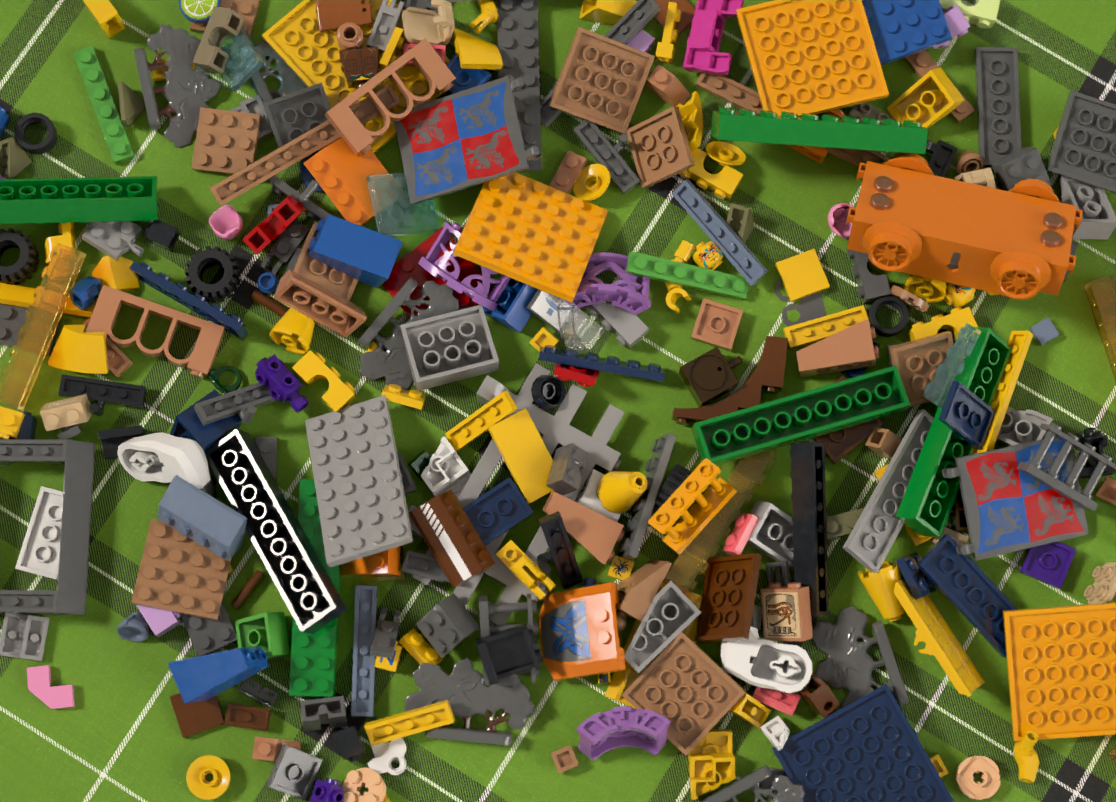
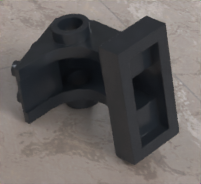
M1090 427L1085 428L1083 432H1077L1078 442L1092 445L1096 448L1095 452L1098 454L1104 453L1103 447H1107L1108 437L1102 433V430ZM1087 460L1079 475V479L1090 478L1098 462ZM1106 467L1102 476L1115 475L1116 470Z

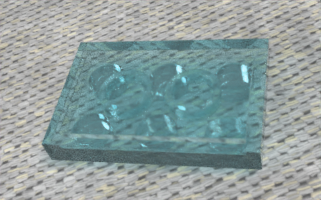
M241 26L238 36H230L223 42L222 50L229 54L230 57L222 75L230 89L236 92L264 65V62L243 26Z

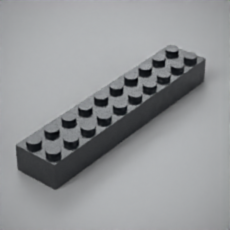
M235 429L204 452L234 510L247 518L245 530L301 632L314 634L347 611L345 604L250 434Z

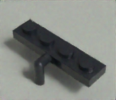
M62 374L58 395L71 398L86 394L88 401L96 402V404L90 406V410L96 416H101L105 403L143 408L147 387Z
M559 511L540 518L539 522L549 551L537 556L542 572L544 574L551 572L547 561L553 559L563 589L584 582Z

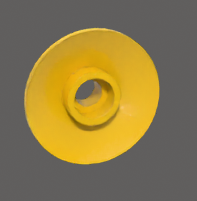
M713 141L706 145V153L717 161L719 165H741L745 162V153L733 144Z
M592 164L585 167L573 187L576 197L582 201H591L600 197L609 186L611 178L609 170L602 164Z
M213 755L197 758L189 766L186 775L189 790L196 797L204 800L220 797L227 790L231 779L227 764L221 758ZM209 773L214 777L211 782L206 780V776Z

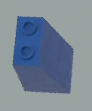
M329 214L325 219H320L316 230L319 232L316 238H312L308 249H311L308 256L377 288L388 280L403 242Z
M259 646L168 663V666L184 703L188 704L206 701L269 667L265 651Z

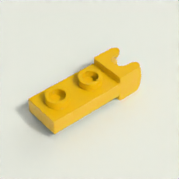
M669 2L662 42L657 44L656 57L657 61L673 63L675 48L672 42L677 40L678 30H675L676 22H680L681 10H678V5L674 2Z

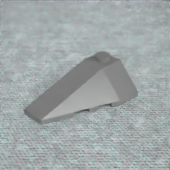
M1008 407L995 444L1004 448L1044 439L1048 432L1041 429L1040 425L1042 423L1049 425L1050 422H1053V418L1034 410H1014Z
M672 581L655 595L624 654L625 660L637 673L647 666L701 613Z

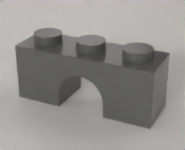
M847 249L848 258L852 259L854 265L852 266V275L854 279L857 278L859 285L857 286V294L859 299L862 298L863 304L874 302L883 296H890L891 292L886 274L873 275L868 271L867 263L870 261L868 254Z

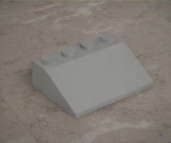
M482 305L400 325L417 391L498 371L499 359Z

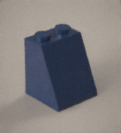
M214 389L196 403L220 396L222 394H219ZM194 403L176 416L170 435L195 440L206 452L235 429H239L242 419L239 414L203 425L194 409L196 404Z

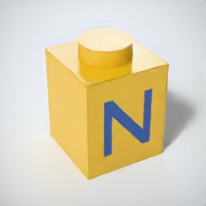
M396 641L393 658L376 657L375 668L397 673L403 647L399 646L398 641Z

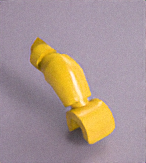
M682 240L674 254L675 259L671 260L687 263L695 246ZM665 282L669 291L666 296V303L673 312L679 314L680 309L675 306L677 299L680 297H684L687 301L692 299L683 290V286Z

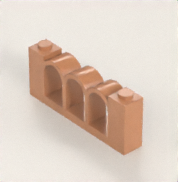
M424 38L327 111L325 117L355 155L361 152L363 155L372 148L370 144L374 139L382 136L389 128L390 121L404 119L412 110L413 104H422L428 101L434 92L436 94L441 90L443 93L447 92L454 86L452 82L456 77L427 39ZM412 61L429 84L428 95L423 97L413 95L397 76L396 72ZM388 78L406 101V110L401 114H393L388 111L373 92L374 88ZM365 95L383 117L384 125L379 131L372 132L367 130L349 108Z
M103 285L85 332H105L107 343L110 338L115 345L123 348L132 347L137 344L141 353L147 357L155 358L165 354L171 364L176 367L187 366L188 371H191L190 375L202 379L203 376L209 377V372L212 369L225 333V327ZM122 304L144 311L134 336L126 340L118 339L113 335V327ZM150 314L172 321L163 345L154 350L147 349L141 344V338ZM178 323L200 331L193 352L189 357L182 360L175 359L169 353Z

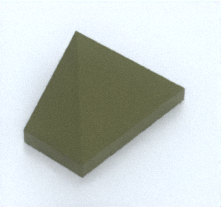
M119 81L121 121L126 128L132 125L145 110L146 106L145 102L124 82Z
M9 137L0 142V175L6 179L14 178L32 160L16 139Z
M730 203L726 223L745 244L755 227L751 208Z

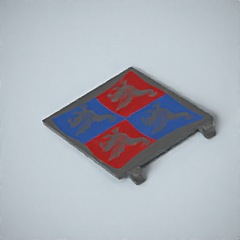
M506 76L412 107V110L404 119L394 121L411 205L528 169V160H536L542 157V152L537 146L525 150L513 92H521L527 89L526 82L522 78H517L510 82V77ZM405 110L400 111V112H397V113H394V114H401V113L405 112Z
M1056 437L1054 438L1040 464L1042 471H1050L1065 442ZM1044 439L955 458L957 467L942 470L944 478L959 477L970 537V544L956 546L957 554L967 555L972 553L973 559L976 561L1089 534L1084 508L1016 469L1020 461L1029 463L1030 460L1034 459ZM1073 447L1057 474L1059 476L1057 480L1062 483L1067 481L1076 464ZM1078 477L1076 483L1074 484L1076 486L1074 490L1080 493L1081 489Z

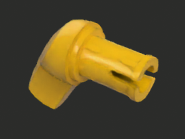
M477 0L481 14L470 23L472 29L479 24L474 30L476 33H480L489 23L497 21L499 15L493 0Z
M1031 730L1025 733L1021 741L1015 743L1013 749L1014 758L1019 766V780L1026 783L1035 782L1039 767V759L1033 748L1039 737L1036 732Z

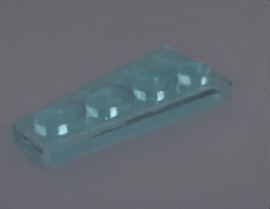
M967 323L965 327L960 329L956 342L948 349L943 363L937 367L933 380L926 385L923 397L943 408L944 400L949 393L952 382L956 375L962 373L965 367L963 360L965 357L970 356L981 333L980 330Z

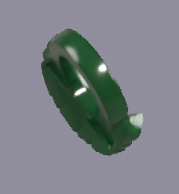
M224 366L209 372L211 383L221 393L226 394L238 390L241 385V374L234 367ZM224 371H233L237 376V381L233 385L223 386L219 382L220 375Z

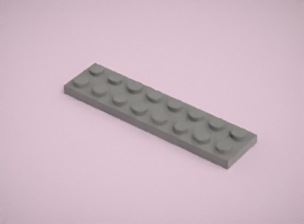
M924 409L918 410L843 546V549L870 572L877 573L904 525V522L898 519L896 514L934 419Z

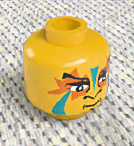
M702 241L694 248L696 252L692 258L699 267L715 270L723 263V253L714 242L710 241L705 244Z
M947 283L944 300L949 306L952 304L956 308L961 307L973 300L976 290L970 287Z

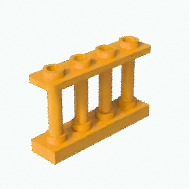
M707 458L698 465L648 520V523L662 535L667 533L662 541L678 555L686 549L737 492L734 487L722 478L716 479L721 470ZM709 484H710L711 487L704 493V495H702L701 493H702V492L709 486ZM696 500L694 506L689 511H687L689 506ZM681 516L682 519L673 527L672 525H673V524L679 519V517Z

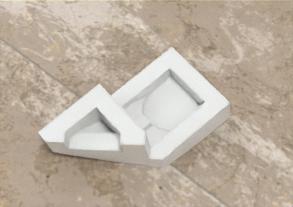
M777 716L760 727L772 745L778 751L781 750L790 735V730L781 718Z

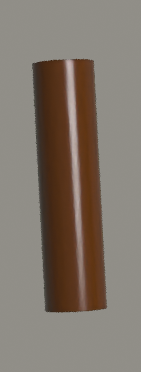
M255 290L251 295V299L281 318L288 311L287 308L258 290Z
M257 569L231 604L240 610L266 575Z

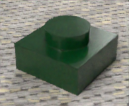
M425 450L408 463L409 467L422 481L424 480L421 474L430 463L431 458Z

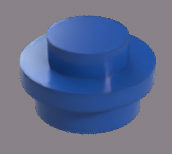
M263 273L257 280V286L261 292L269 294L277 289L278 279L272 273Z

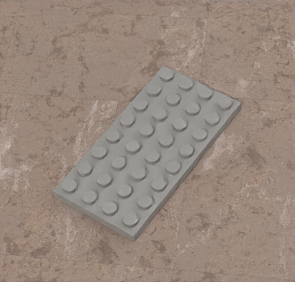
M385 395L342 408L338 412L333 411L305 420L327 565L331 568L413 542L389 405Z

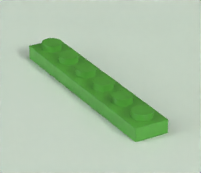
M93 45L73 52L114 163L119 164L135 158Z
M629 252L626 273L740 300L747 298L749 283L744 277L638 252Z

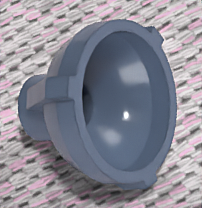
M138 612L131 613L130 616L118 625L116 630L118 635L122 639L132 642H142L148 639L149 630L145 620H143V615Z

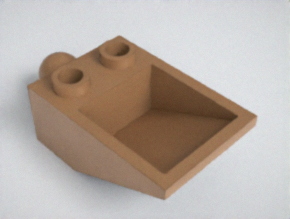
M652 559L628 578L617 584L619 605H615L618 613L616 614L618 632L625 629L627 624L625 618L638 621L643 620L672 565L670 562Z

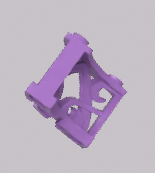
M445 221L443 230L427 256H422L418 264L433 276L446 281V285L460 294L464 292L465 295H469L472 298V301L494 311L498 305L496 301L511 278L503 274L499 280L491 278L490 274L495 275L498 272L481 266L482 275L472 274L463 281L458 279L460 266L455 258L457 256L453 254L456 244H453L450 240L452 251H449L445 244L452 234L459 240L464 227L456 222L450 224ZM443 250L445 254L442 255L439 259H437L440 252ZM448 260H451L455 266L453 272L447 270V266L451 265ZM472 279L483 280V282L477 281V287L471 285ZM490 282L496 283V285L494 286V288L488 296Z
M605 252L592 253L573 302L564 301L575 310L587 305L600 304V301L612 302V306L620 307L633 315H637L651 307V300L648 299L650 279L626 273L628 256ZM612 270L622 280L615 281L610 285L604 284L602 280L595 276L602 271Z
M631 706L615 707L603 713H596L576 728L577 733L580 734L578 749L593 761L603 753L619 747H635L656 756L668 743L667 728L671 721L648 709H634Z

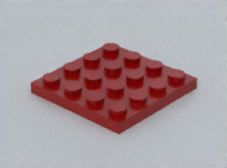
M443 227L394 264L388 280L382 284L392 298L395 297L410 278H413L418 283L417 287L410 294L411 300H417L422 297L421 290L426 281H434L439 285L447 283L441 278L433 276L418 264L422 256H427ZM450 237L449 240L447 241V243L445 244V247H446L449 251H452V249L450 248V240L452 241L453 244H456V243H455V241ZM443 250L440 252L437 259H439L442 255L445 254ZM459 256L455 257L460 266L458 279L463 281L472 274L482 275L471 261ZM448 260L451 265L447 266V270L453 272L455 266L451 260ZM472 279L471 285L477 287V281L483 282V280ZM490 285V289H489L488 296H489V294L491 293V291H492V289H493V287H492L491 285ZM453 289L452 295L459 300V310L478 305V303L472 301L469 295H465L464 292L460 294ZM426 296L424 300L429 301L430 298ZM420 303V306L415 305L420 310H426L429 307L425 303ZM401 305L400 308L410 319L411 308ZM414 310V315L418 316V312Z

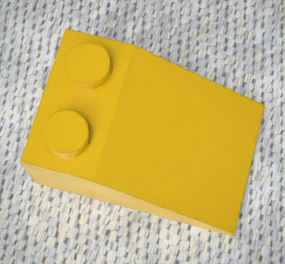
M940 67L932 69L888 106L887 110L901 124H904V120H911L922 123V127L930 128L952 112L965 99Z

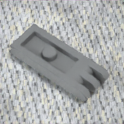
M389 0L382 1L367 42L368 48L378 47L379 51L384 53L393 31L397 27L405 4L403 1H400L398 8L395 7L397 0H392L390 5H387Z

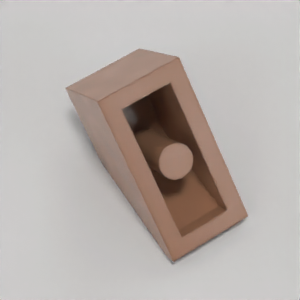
M660 64L646 80L645 88L671 107H676L679 103L684 105L690 97V93L678 78Z
M255 737L252 759L276 761L283 744L301 751L302 742Z

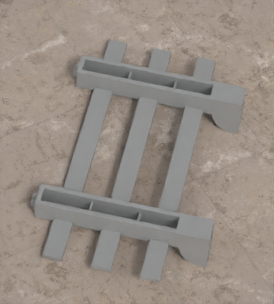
M536 363L518 395L511 393L504 385L487 375L476 393L479 403L485 405L500 393L508 391L518 408L510 415L523 408L527 409L550 456H552L557 446L563 447L571 443L588 452L585 467L579 469L580 474H582L579 489L563 496L575 501L594 467L605 473L618 470L622 463V460L619 459L621 453L607 446V443L625 412L610 404L593 435L589 436L569 425L587 394V391L572 384L565 399L553 416L532 404L534 400L531 392L535 379L541 375H549L551 371ZM491 440L457 499L462 508L480 496L502 457L494 440ZM411 505L408 510L411 532L413 535L424 540L409 514L410 511L417 508ZM541 526L525 553L537 566L539 565L537 556L545 553L548 549ZM508 531L485 546L496 564L455 588L453 593L464 607L467 605L483 575L506 587L497 604L517 603L521 596L527 598V594L530 593L532 600H536V604H538L539 599L524 586L495 555ZM429 548L425 555L435 557ZM413 575V578L427 586L431 579ZM540 583L538 587L547 595L549 590ZM512 612L493 613V615L489 616V621L496 625H505Z

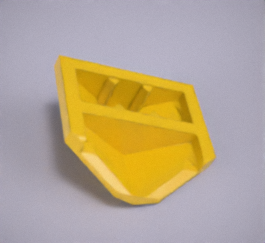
M105 256L92 272L93 277L101 279L102 287L105 285L123 292L140 288L138 279L130 270L133 261L124 257H120L116 261L109 256Z

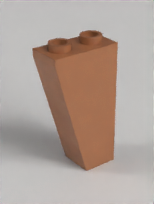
M869 319L797 351L800 377L804 378L876 366L879 351L878 346H873L872 339L876 338L874 326L869 324Z
M551 491L543 508L547 515L559 511L566 532L596 560L603 564L611 561L615 553L613 547L616 541L620 542L624 535V530H622L624 525L554 491Z

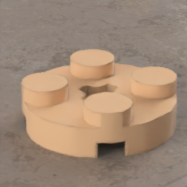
M971 756L959 764L956 770L955 782L959 790L966 797L982 800L990 798L997 792L1000 786V772L997 765L991 759L985 756ZM981 772L983 774L981 776L983 782L975 783L973 781V774Z
M359 768L350 771L343 783V802H383L386 795L384 780L375 770L370 768ZM365 785L369 790L361 796L360 788Z

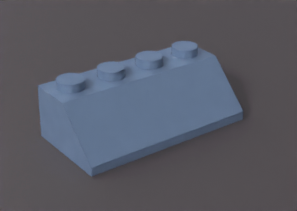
M176 475L159 503L158 519L176 529L180 534L194 540L198 545L212 551L216 556L228 561L243 546L247 518Z

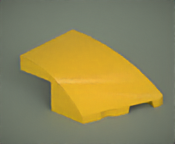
M454 28L451 37L452 45H455L456 56L460 59L461 69H502L501 54L495 44Z
M695 91L687 103L684 105L679 103L676 106L679 107L690 150L700 147L703 131L701 100L699 93Z
M64 325L48 360V365L73 372L107 374L109 369L105 332H85L86 325Z
M731 729L710 730L688 753L692 800H696L700 795L713 791L721 784H726L735 779V756L732 753Z

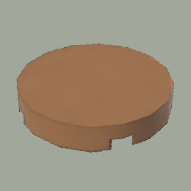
M892 286L891 295L901 299L911 307L922 312H926L930 307V304L898 286Z

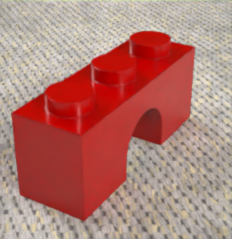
M292 194L286 197L264 221L257 225L242 240L258 255L307 209Z

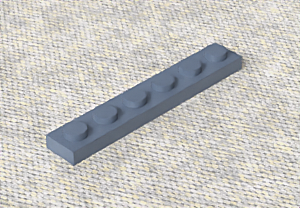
M685 179L672 195L751 286L755 285L768 270L690 180Z
M355 585L351 716L374 717L375 656H371V648L377 621V586Z

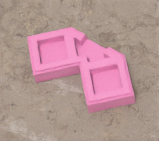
M49 665L27 668L28 690L51 709L75 707L73 685L52 687Z

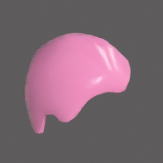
M846 202L834 205L828 213L830 229L843 239L849 238L852 223L848 222V225H846L849 208L853 206Z
M231 205L222 206L213 212L209 218V224L215 235L224 240H231L242 231V218Z

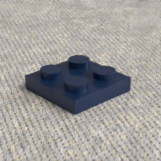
M917 552L896 560L915 600L936 591L935 584L916 565L922 559Z

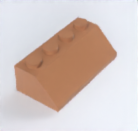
M290 269L281 277L273 297L346 338L365 322L367 318L363 309L354 303L348 302L336 293L330 292L318 283L312 282L301 276L300 273Z

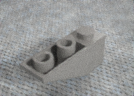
M601 301L600 304L588 305L587 307L594 317L598 316L602 320L601 324L608 332L612 331L617 336L615 339L622 347L626 346L628 349H631L648 333L649 328L639 317L627 310Z

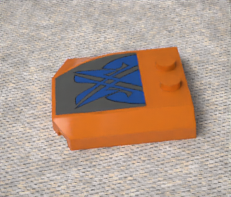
M610 582L546 595L539 614V628L543 662L554 680L560 681L626 670L624 648L619 646L615 605H619L617 583Z

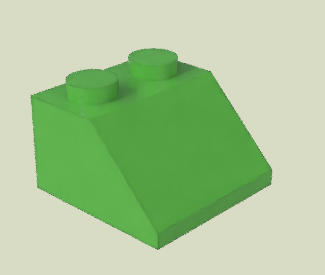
M264 612L235 620L238 648L261 646L267 655V660L290 655L284 612Z

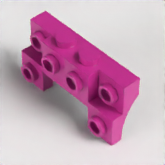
M697 0L694 18L691 22L690 37L687 40L688 46L683 64L684 69L688 72H707L709 75H728L732 55L720 53L719 48L726 18L737 17L736 9L743 7L744 0Z

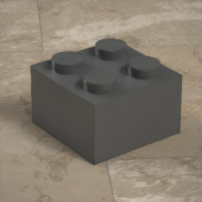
M1027 146L991 164L1001 190L1009 191L1015 184L1025 179H1038L1052 186L1038 148Z
M454 593L437 603L416 623L417 627L441 658L459 648L480 628Z

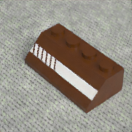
M452 490L437 495L409 512L453 588L480 575L496 564Z

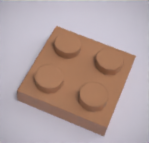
M703 298L691 339L731 351L743 310Z

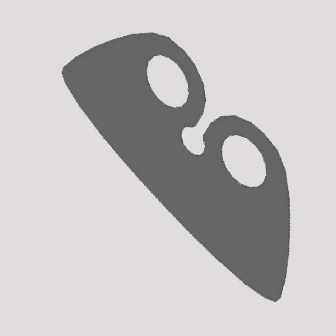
M780 278L776 283L775 293L780 300L790 302L788 297H784L780 293V287L783 285ZM821 292L801 298L799 305H787L782 312L783 322L788 327L826 316ZM791 309L797 310L800 314L796 322H791L787 319L786 314Z

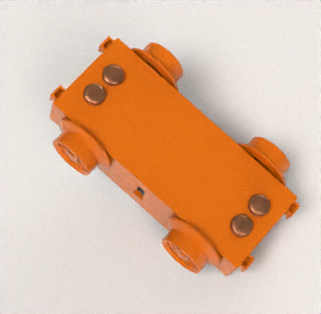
M897 153L884 164L867 161L866 164L860 163L856 180L863 178L857 206L856 208L850 207L846 225H848V222L852 223L847 249L867 253L871 263L877 268L997 293L1019 300L1032 298L1038 292L1058 296L1067 270H1070V274L1073 273L1076 263V256L1070 255L1074 224L1077 225L1076 228H1079L1083 210L1076 209L1077 206L1060 203L1052 187L1046 182L1038 179H1025L1015 184L1009 191L944 178L935 176L931 168H929L927 161L915 153Z

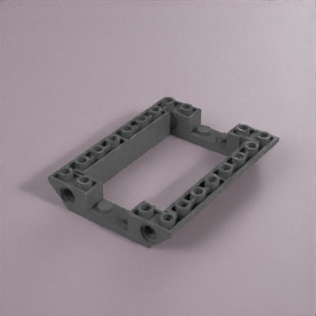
M0 439V465H11V462H47L51 465H65L57 590H0V614L85 615L95 457L94 443L73 440Z

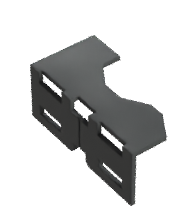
M250 678L245 679L241 688L237 689L251 697L258 695L260 698L257 700L270 707L273 706L279 693L267 687L260 688V683ZM250 681L253 684H255V686L253 687L247 684V682ZM245 689V690L251 692V695L248 694V693H246V692H244L243 690ZM269 691L275 694L274 697L267 694V692ZM264 699V700L270 702V705L267 704V703H265V702H263L262 700Z

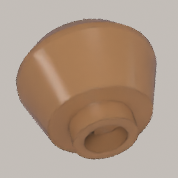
M972 150L963 151L957 157L956 170L958 174L980 170L984 166L983 157Z

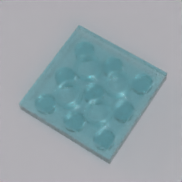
M405 173L369 175L366 178L379 233L387 236L436 232L440 229L433 199L411 205Z

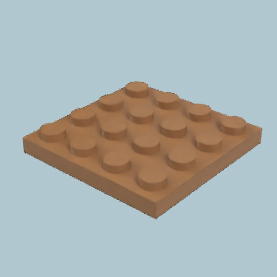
M578 26L549 106L626 134L655 56Z
M151 519L131 604L218 621L232 557L226 561L216 556L207 548L198 545L186 535L180 534L168 524Z
M682 631L625 690L622 696L636 709H648L670 720V725L667 728V739L686 756L746 691Z

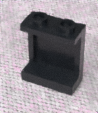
M527 623L476 639V645L490 686L497 684L500 678L532 668L540 669L539 662H543L540 650H535L534 648L535 634L533 629H528Z

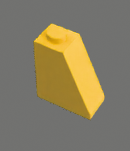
M82 0L108 39L126 28L109 0Z
M582 0L579 19L615 25L637 1Z

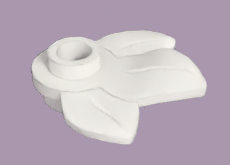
M403 738L391 740L390 743L384 742L373 745L372 751L375 758L368 762L369 768L379 774L388 772L392 775H399L403 773L407 766L404 757L407 747ZM394 760H398L400 762V766L398 768L392 767V762Z

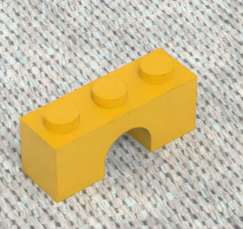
M699 148L691 150L695 166L678 174L685 179L690 178L696 181V184L702 189L708 188L713 191L714 195L719 199H727L729 201L742 181L744 174L726 164L721 172L710 174L703 166L708 154Z
M961 306L952 309L949 315L943 316V314L932 317L928 323L924 324L921 321L912 325L908 336L910 341L935 335L939 330L944 329L952 333L955 341H959L966 337L969 327L978 326L970 308L962 309Z
M310 350L292 369L308 386L318 379H324L329 382V389L322 396V399L333 411L338 412L340 409L348 407L356 399L353 393L355 391L354 387L347 381L343 383L339 379L341 375L333 367L329 369L324 364L326 360L318 352L314 354Z

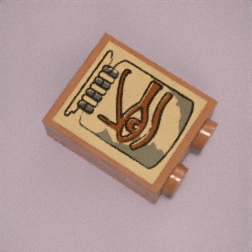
M780 582L768 583V587L760 589L764 639L771 641H806L813 638L809 586H801L800 582L781 586Z

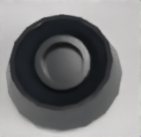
M541 375L532 384V398L540 409L553 411L565 399V386L557 377Z

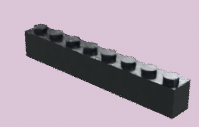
M824 442L791 443L793 583L800 582L801 586H809L811 616L829 615L825 446Z

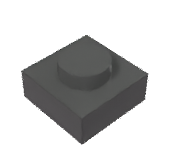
M79 424L61 428L63 433L59 434L58 437L60 440H68L83 430Z

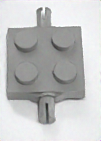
M132 221L87 222L90 226L82 235V240L112 259L118 261L129 250L139 257L143 254L144 249L135 244V240L142 233V228Z

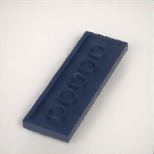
M134 261L130 266V270L138 280L212 323L225 327L226 331L244 340L248 335L245 325L239 317L233 314L228 316L224 313L225 310L216 304L209 305L206 299L197 293L193 296L188 292V288L180 283L174 285L170 278L161 272L157 275L152 271L153 268L144 262L138 264Z
M944 534L916 565L1002 657L1006 658L1003 611L1018 609L968 555L957 554L956 546L958 544L949 534Z

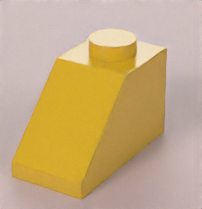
M747 693L729 710L730 713L761 729L760 727L764 724L771 711Z

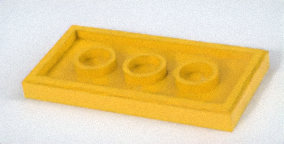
M526 408L488 427L515 483L528 504L553 491L546 486L553 459Z

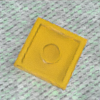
M815 249L775 263L790 302L830 287Z

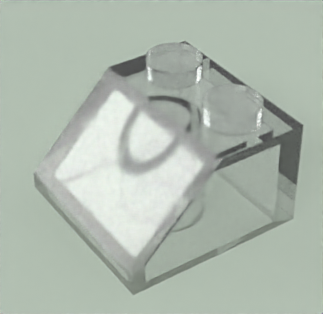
M559 304L557 306L560 337L565 340L564 344L574 350H591L605 330L574 304Z

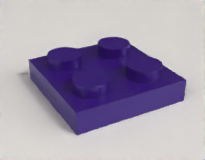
M1058 541L1031 547L1027 551L1019 572L1054 588L1061 589L1076 549Z

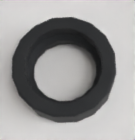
M30 113L23 116L16 124L15 136L25 151L30 154L39 155L53 148L57 140V130L47 116L42 113ZM34 123L44 124L48 129L46 139L36 145L28 143L24 137L27 127Z
M888 295L874 301L867 316L870 326H874L877 335L892 337L902 332L908 323L909 312L901 299ZM883 305H892L900 313V321L893 328H884L876 320V312Z

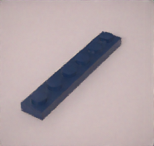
M545 345V348L540 347L539 360L662 382H664L665 370L658 364L641 365V362L636 360L624 362L614 356L601 358L598 354L590 352L586 355L578 354V351L574 349L561 351L551 345Z

